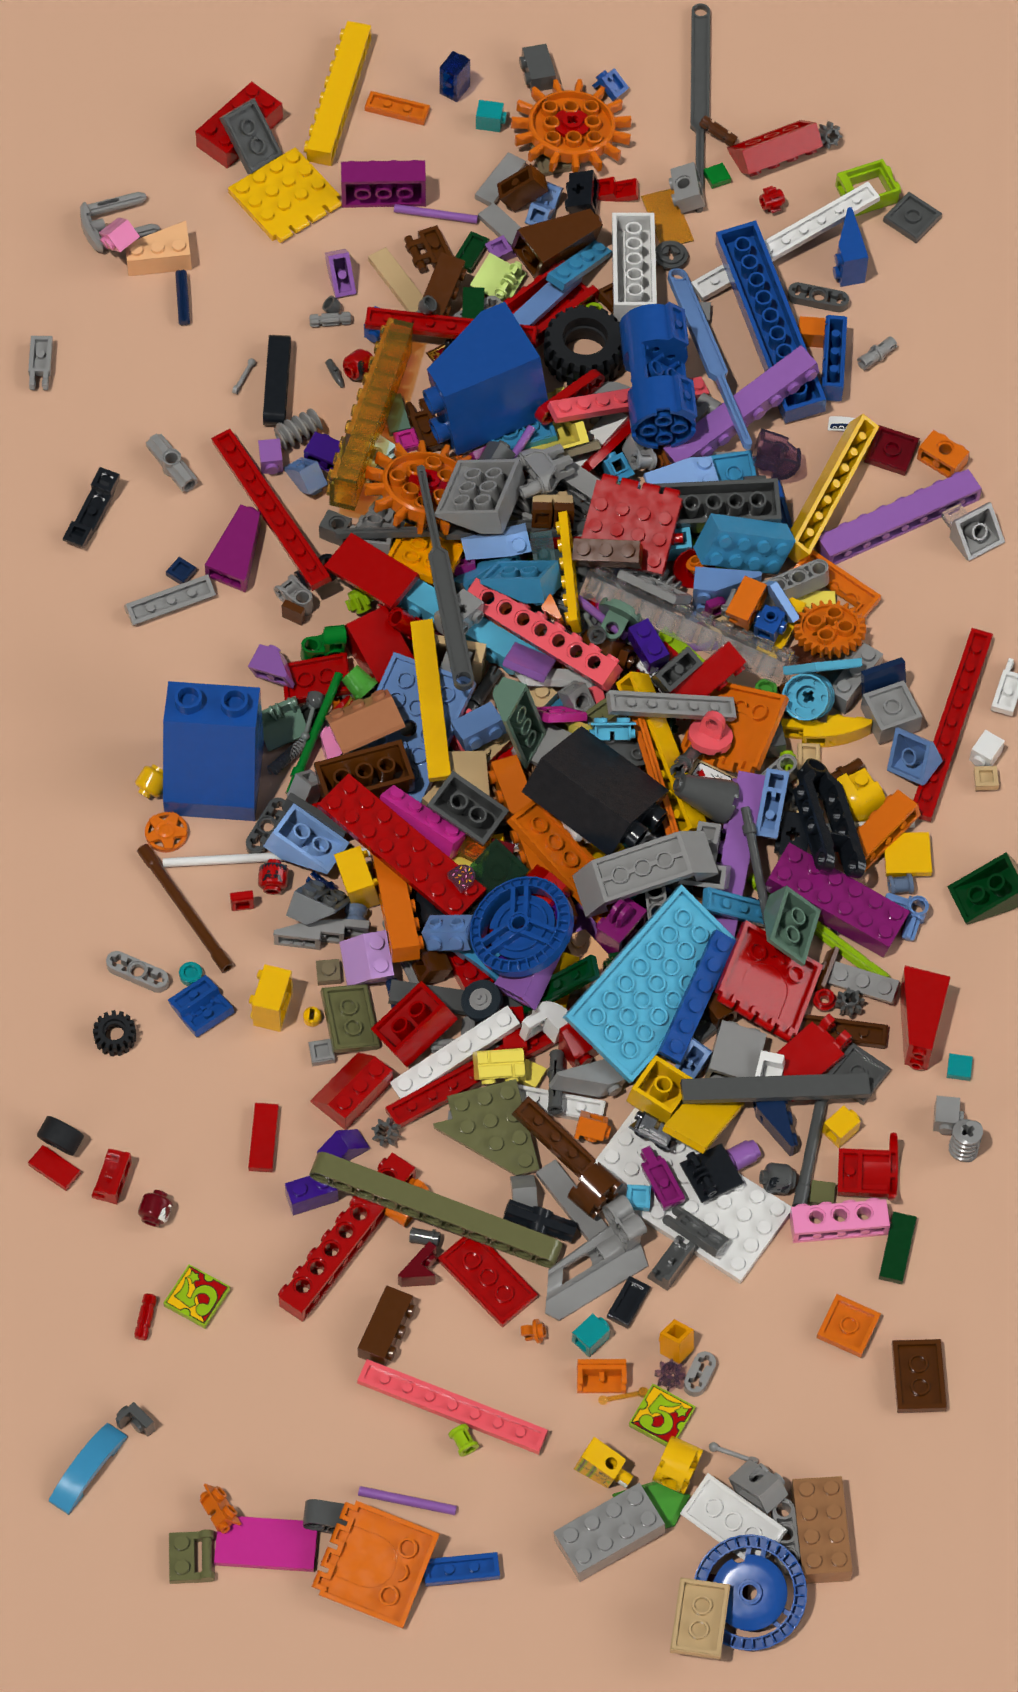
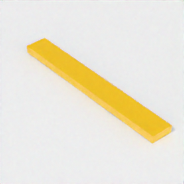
M433 619L412 621L410 625L429 782L446 780L451 774L434 624Z

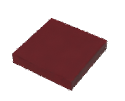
M878 425L879 428L870 444L864 463L905 476L920 438Z

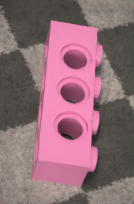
M869 1198L866 1201L858 1202L855 1200H845L842 1203L835 1204L822 1202L811 1206L808 1204H798L795 1207H791L789 1216L793 1243L888 1235L890 1228L886 1199L880 1200L879 1198ZM864 1214L868 1219L862 1220L858 1215ZM840 1216L843 1217L845 1220L842 1222H838L834 1219V1217ZM817 1218L821 1223H812L810 1219Z

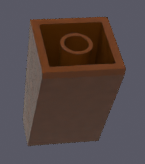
M591 209L521 227L517 230L511 248L535 279L538 275H543L553 264L559 263L563 259L565 261L597 240L603 226L602 220Z

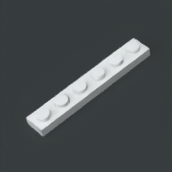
M507 1005L390 1081V1084L401 1099L454 1071L471 1060L473 1052L485 1051L520 1028L521 1024Z

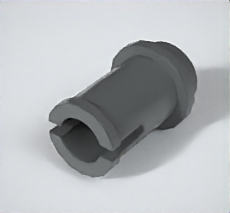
M412 1227L409 1242L427 1244L430 1241L438 1247L441 1233L437 1232L436 1229L428 1231Z

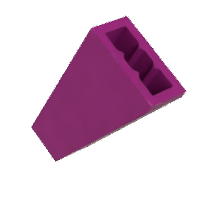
M240 504L205 563V575L208 574L209 578L246 592L261 527L259 511L253 507H246Z

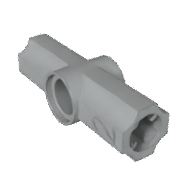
M156 433L146 442V447L161 464L164 474L171 477L182 492L192 490L198 483V479L181 459L180 452L173 449L162 434Z

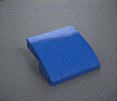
M204 975L168 999L173 1010L196 1038L235 1013L233 1006L220 994L219 988L207 975Z

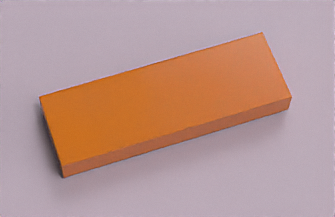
M370 91L365 104V111L424 125L430 111V105Z

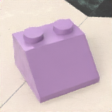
M386 930L361 934L339 942L347 985L373 984L394 978Z

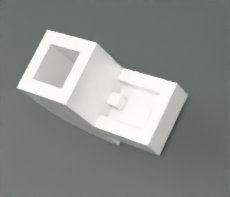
M539 1002L538 1007L532 1011V1014L522 1021L519 1036L524 1041H527L543 1031L554 1044L559 1041V1029L568 1023L563 1018L568 1010L555 1002Z

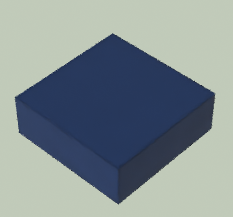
M178 557L166 571V576L182 584L188 582L197 572V567Z

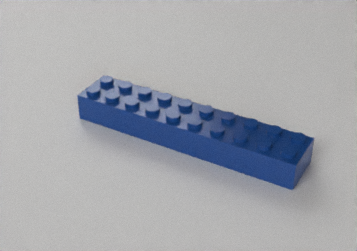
M757 221L716 232V248L765 372L800 345L806 349L805 343ZM817 376L812 381L804 383L796 393L788 395L778 405L784 423L826 411V397Z

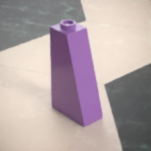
M561 955L550 966L538 973L524 977L500 975L494 984L506 996L535 1010Z

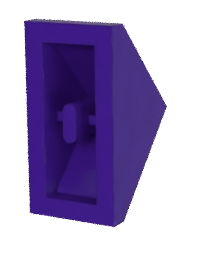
M358 1129L337 1130L317 1153L326 1152L350 1161L370 1150V1147Z

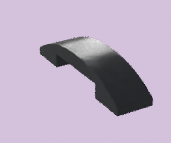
M99 467L91 483V491L75 522L71 521L63 541L81 548L89 542L110 505L120 474Z

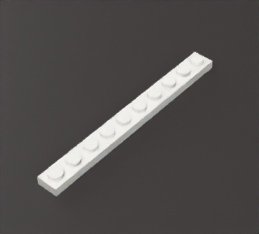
M866 182L764 240L772 262L844 222L848 207H852L854 215L879 202L880 196L871 184ZM723 264L691 282L694 291L702 302L731 286Z

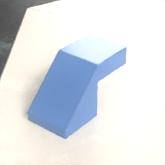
M546 181L548 192L530 204L525 223L532 225L550 220L558 207L563 187Z

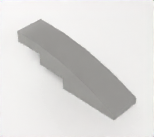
M354 919L318 920L307 925L299 923L274 930V945L320 950L321 942L339 944V942L344 941L345 937H355L369 933L370 924L369 920Z

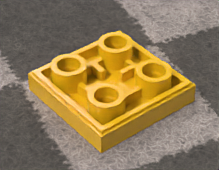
M929 832L903 833L885 849L886 877H902L908 873H911L912 876H932Z

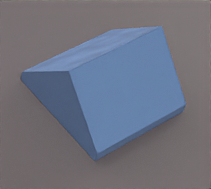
M899 727L895 728L887 770L917 784L925 785L943 761L934 742Z

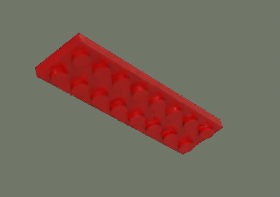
M349 773L318 803V809L444 915H464L486 893V888L474 878L471 879L472 876L463 868L459 869L460 866Z

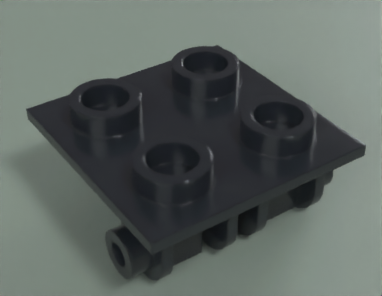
M722 1143L706 1150L704 1154L690 1152L686 1155L687 1160L679 1163L701 1203L744 1184Z

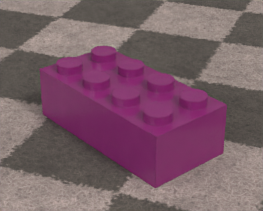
M425 160L341 162L342 208L394 207L395 204L425 207Z

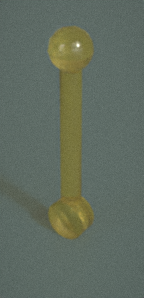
M641 1387L639 1391L609 1397L602 1395L598 1398V1402L601 1405H605L609 1401L635 1396L644 1398L648 1389Z

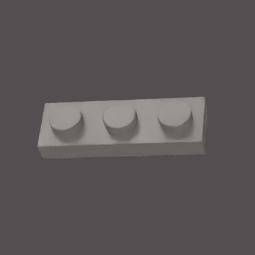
M837 961L834 962L827 981L828 985L847 990L848 987L850 990H859L861 995L894 1004L901 984L899 980Z

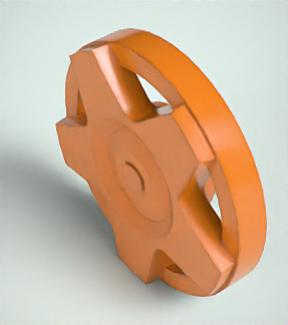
M158 813L153 815L146 824V841L156 851L173 852L182 847L187 840L188 829L186 822L177 813ZM178 821L182 824L183 827L177 826ZM152 826L154 830L149 833V829ZM182 838L177 844L174 845L175 839ZM155 842H161L163 847L156 845Z

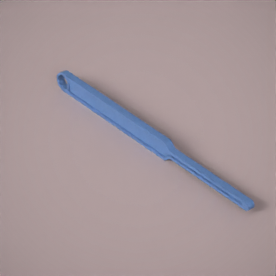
M671 269L668 273V282L678 306L685 309L686 324L706 373L710 379L716 381L743 448L750 450L752 440L727 383V367L690 279L683 269ZM672 275H679L683 278L677 279L674 278Z

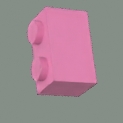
M120 217L99 232L102 237L100 241L104 247L117 252L123 251L140 237L128 219Z

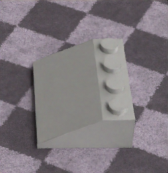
M520 459L458 460L435 511V517L481 534H503L520 494L518 487L523 486L525 482Z

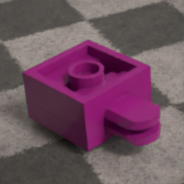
M630 898L620 899L613 903L606 918L602 917L596 925L597 934L595 939L608 954L620 953L646 923L647 910Z

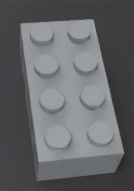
M638 1483L554 1531V1539L577 1579L581 1582L666 1532L664 1521L641 1484Z

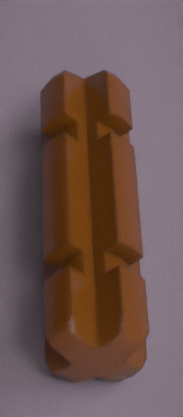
M706 115L699 123L700 127L705 130L709 129V133L721 141L724 139V143L729 146H733L738 138L732 132L728 133L729 130L716 121L713 123L712 119Z

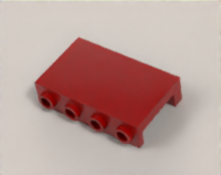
M563 259L559 263L553 264L543 275H538L528 286H523L517 294L505 299L504 302H506L511 312L514 314L547 284V274L565 262V260ZM581 282L534 325L538 326L535 349L544 343L545 330L550 320L555 318L556 314L561 311L564 313L566 308L569 307L577 308L578 305L586 307L588 303H598L599 290L594 285L587 288Z

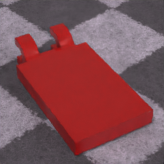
M830 1013L821 1020L818 1026L812 1021L777 1052V1054L785 1056L782 1076L827 1073L845 1057L841 1050L852 1042L850 1039L852 1036L844 1030L835 1040L828 1033V1031L836 1026L834 1023L836 1020Z

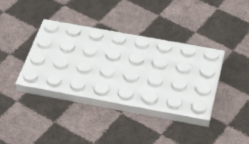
M634 1108L597 1157L595 1163L598 1164L600 1162L621 1180L623 1185L617 1192L619 1194L618 1197L621 1195L626 1196L627 1184L650 1186L642 1171L641 1163H644L640 1155L641 1149L650 1146L655 1157L661 1156L665 1159L685 1196V1202L678 1206L729 1238L727 1245L716 1257L710 1255L697 1245H695L694 1255L741 1284L790 1216L791 1206L773 1194L767 1193L765 1189L741 1174L739 1175L744 1184L701 1203L679 1164L687 1160L686 1155L688 1153L695 1152V1154H700V1152L679 1140L676 1141L678 1144L670 1151L662 1150L655 1146V1142L647 1138L638 1137L633 1130L628 1128L636 1121L634 1118L637 1112L640 1111ZM657 1122L655 1127L659 1128L660 1123ZM651 1188L650 1211L634 1210V1213L638 1214L644 1223L674 1241L680 1234L666 1226L662 1219L666 1215H670L675 1219L677 1216L672 1213V1208L663 1211ZM680 1235L682 1242L687 1244L689 1240Z

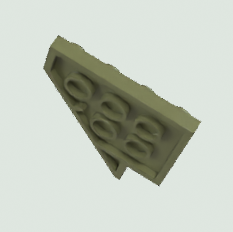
M516 1079L447 1096L452 1119L433 1123L434 1129L514 1176L526 1175L540 1170L530 1131L512 1115L522 1103Z

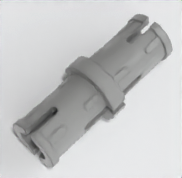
M889 336L880 344L870 347L866 354L857 359L859 367L866 370L875 362L882 361L885 355L897 348L895 339Z

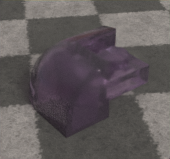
M761 428L752 454L754 466L764 471H771V478H778V480L788 479L795 475L801 466V450L789 443L788 437Z

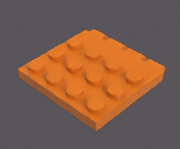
M728 683L720 691H717L715 688L709 694L710 696L734 697L737 718L734 721H726L727 726L732 730L733 739L731 747L725 753L717 752L715 755L702 753L698 759L720 770L736 772L737 774L738 771L755 773V770L760 771L789 698L783 694ZM691 719V722L688 726L686 734L679 748L681 755H683L691 745V742L687 738L689 727L695 720L698 719Z
M357 1500L354 1505L345 1502L339 1519L346 1521L347 1525L336 1524L329 1542L338 1545L337 1550L327 1546L320 1566L329 1570L327 1573L318 1570L311 1587L320 1590L319 1596L403 1629L440 1533Z

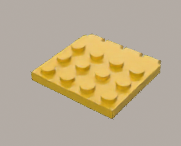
M296 147L228 187V193L272 241L277 240L279 243L293 236L292 231L296 234L310 225L309 221L314 223L326 216V211L331 213L342 206L340 194Z

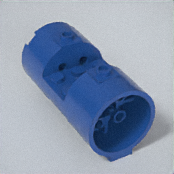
M671 302L665 305L647 304L636 307L627 312L619 323L623 364L625 370L631 373L632 387L628 391L627 400L632 438L636 443L647 448L658 449V445L671 444V448L676 447L694 436L696 432V417H698L694 382L686 377L685 363L688 359L687 346L689 345L685 309Z

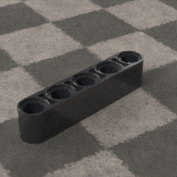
M269 335L263 425H276L279 422L284 424V420H286L291 336Z

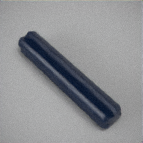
M177 270L175 275L179 325L183 326L190 324L186 270Z

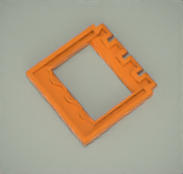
M812 550L809 556L800 560L794 566L796 568L816 559L826 561L829 567V583L825 587L835 591L838 596L855 606L856 613L861 612L862 618H866L881 600L880 594L814 550Z

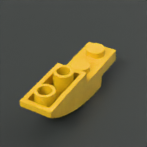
M836 714L827 715L826 723L818 720L804 721L796 718H782L781 724L785 738L802 739V743L820 744V748L848 744L870 735L872 719L844 717Z

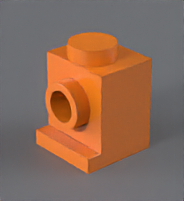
M581 1110L574 1139L579 1140L581 1135L590 1142L603 1141V1139L608 1140L611 1126L607 1125L609 1117Z

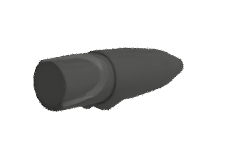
M332 359L326 360L325 364L333 379L341 388H344L339 368L336 367Z

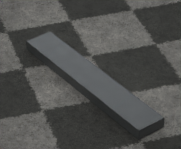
M392 979L388 1004L396 1005L418 983ZM426 985L454 1014L466 1015L461 1006V997L464 990ZM503 996L502 1008L507 1005L509 1007L523 1006V1004L516 1000ZM523 1008V1014H524V1019H525V1018L528 1016V1014H525V1013H524V1008Z

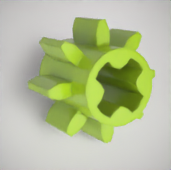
M357 588L348 593L349 599L345 603L349 611L355 610L356 614H361L372 608L370 602L374 599Z

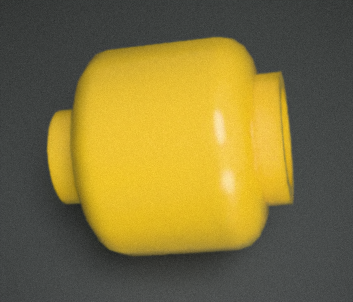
M154 764L151 767L145 766L135 781L136 786L140 788L138 793L148 799L151 796L160 797L163 793V770Z

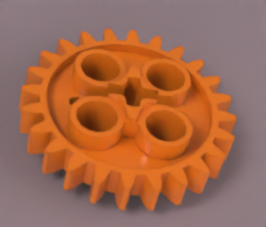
M821 600L818 606L811 603V609L804 607V613H798L799 619L795 621L794 625L795 640H798V646H804L805 652L811 649L812 656L820 653V658L824 654H828L829 659L832 658L833 654H836L838 658L841 657V653L848 656L849 649L856 651V646H862V640H865L866 624L865 618H862V613H856V607L849 609V603L843 606L840 605L839 600L836 604H832L831 600L828 601V604H824Z

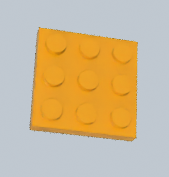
M405 523L403 527L415 526V525H412V524H409V523ZM430 537L397 538L388 555L417 572L420 576L419 579L433 584L428 560V553L432 550ZM439 537L441 547L448 551L452 573H454L456 566L464 555L461 540H445Z

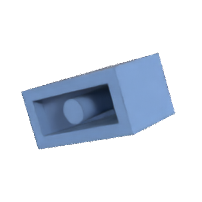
M300 457L283 467L284 471L302 493L316 495L323 490L324 486L328 485L317 461Z

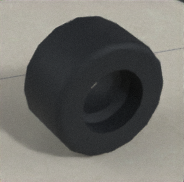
M52 1116L46 1117L37 1133L39 1139L71 1156L75 1154L84 1138L80 1131Z

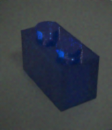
M452 51L439 67L440 94L458 102L470 87V59L465 55Z

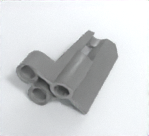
M621 1195L602 1207L603 1214L609 1224L608 1227L548 1269L546 1315L560 1321L621 1284L629 1276L632 1277L648 1267L640 1240L641 1236L647 1233V1228L641 1217L634 1213L633 1207L626 1196ZM589 1256L592 1261V1267L562 1284L563 1269L582 1257Z

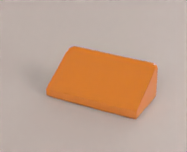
M549 594L541 606L542 611L552 622L556 621L566 627L552 595Z

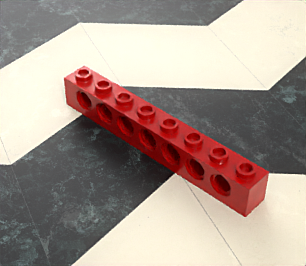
M393 1152L388 1158H383L377 1168V1172L407 1183L416 1177L415 1167ZM353 1196L349 1203L350 1207L346 1212L342 1211L338 1215L332 1230L328 1229L323 1234L321 1244L309 1252L303 1267L299 1266L293 1273L292 1281L288 1285H283L278 1293L279 1307L303 1322L386 1216L384 1215L386 1207ZM359 1214L365 1216L362 1220H357L354 1217ZM345 1232L351 1234L349 1238H343L340 1235ZM331 1250L337 1252L335 1256L326 1255ZM314 1269L323 1270V1272L318 1275L312 1273ZM300 1287H306L309 1289L305 1293H300L297 1291Z

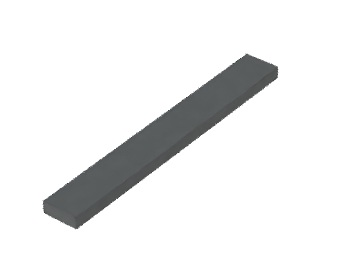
M868 1073L681 1079L680 1082L683 1104L869 1098L871 1095Z

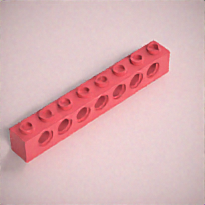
M478 578L474 580L467 590L484 602V617L608 692L622 673L623 669L618 664L619 660L609 653L607 656L600 653L602 650L593 643L585 644L581 636L574 632L571 635L565 632L566 628L556 621L552 624L547 621L548 617L542 612H532L528 604L520 601L516 602L513 598L480 584V579ZM494 597V601L491 604H487V601ZM508 608H512L509 614L504 615ZM530 618L529 622L526 625L522 626V622L525 619ZM547 629L545 635L539 636L542 630ZM565 640L562 646L557 647L559 641ZM578 651H583L580 657L574 658ZM600 661V665L592 669L593 664Z

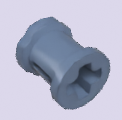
M908 873L906 876L894 878L887 876L888 892L892 894L903 892L913 894L914 883L912 874Z

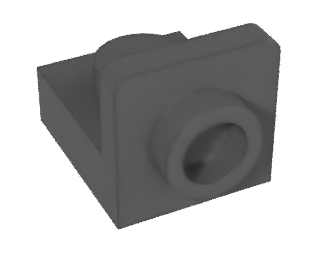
M135 1402L129 1406H124L117 1413L116 1423L120 1429L130 1422L138 1433L143 1431L149 1436L155 1431L154 1421Z

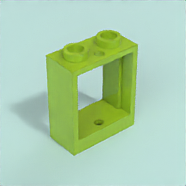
M883 159L837 173L835 187L840 196L854 190L853 185L879 177L886 192L878 194L880 196L879 202L859 212L855 217L898 203L899 194L901 193L900 184L897 181L895 182L890 166H887Z

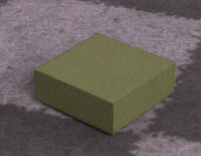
M812 1180L809 1205H818L822 1202L834 1204L836 1183Z

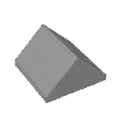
M991 502L952 522L949 538L967 561L1005 542Z

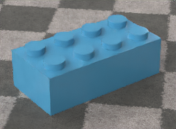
M711 513L693 548L702 565L760 571L762 573L778 575L796 540L788 525L784 523Z

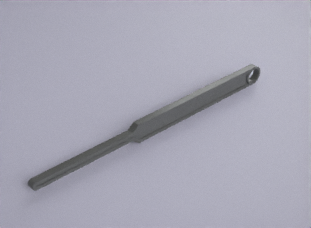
M699 3L692 7L690 128L696 133L695 165L700 173L703 189L704 133L708 129H703L699 123L705 115L709 117L710 8L706 4ZM701 9L706 11L707 14L698 16L695 14V11ZM703 207L695 209V211L697 213H701L703 211Z
M423 465L417 466V476L432 550L428 553V560L453 684L458 690L466 691L473 687L474 676L448 551L442 548L440 544L426 470ZM461 676H466L471 681L467 684H460L456 680Z
M574 518L572 537H574L573 535H582L586 518ZM532 519L509 520L506 526L510 527L526 523L529 538L561 537L557 534L556 528H553V519L551 528H531ZM449 522L448 535H443L440 526H437L439 537L445 540H461L464 537L481 534ZM416 526L337 528L334 531L336 539H346L350 533L355 534L361 539L430 537L428 526H425L422 534H417Z

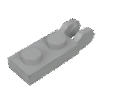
M31 336L28 368L30 390H35V376H43V390H48L53 348L52 336Z

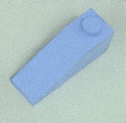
M526 523L506 527L503 534H477L461 538L466 560L510 557L532 551Z

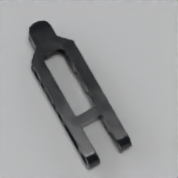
M809 758L797 773L799 785L793 789V794L815 867L821 871L831 872L835 867L834 852H838L845 875L857 879L861 878L866 869V859L843 786L830 775L823 763ZM818 797L823 801L831 831L826 826L823 817L824 811L820 807Z

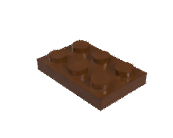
M941 1339L892 1340L897 1413L946 1411L947 1403Z

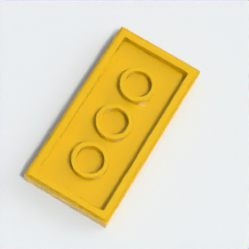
M745 1102L682 1104L665 1123L662 1131L704 1154L744 1107Z

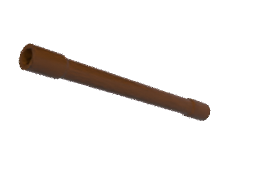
M148 844L140 846L137 853L146 866L151 869L209 951L213 961L222 973L229 971L233 967V963L216 943L172 881Z

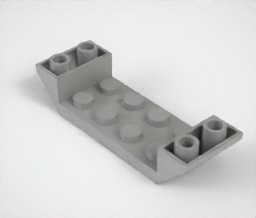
M678 831L592 860L572 876L587 919L608 912L607 905L615 903L620 899L624 900L695 876L696 881H700L719 873L705 831Z

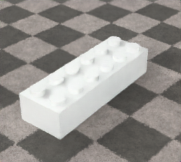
M612 213L613 315L617 318V322H620L627 312L636 307L657 304L654 213Z

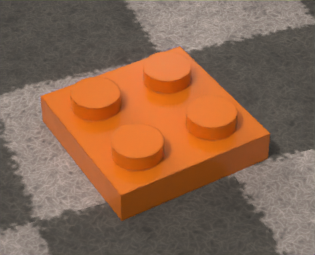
M836 1294L819 1329L817 1338L861 1358L880 1319L881 1313Z

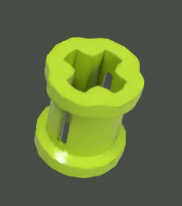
M467 1424L455 1427L448 1434L451 1439H454L459 1449L458 1454L461 1457L473 1453L479 1447L477 1441H473Z

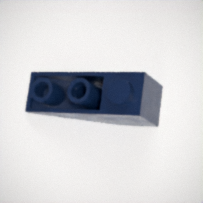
M788 1100L752 1102L757 1120L789 1156H793L794 1147L798 1146L796 1133L791 1132L790 1125H793L791 1111L787 1112L785 1105L788 1104Z

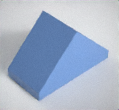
M693 1038L687 1047L681 1063L676 1064L674 1067L696 1079L707 1066L712 1051Z

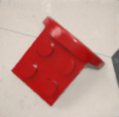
M890 1133L889 1150L839 1148L837 1196L896 1199L898 1184L897 1133Z

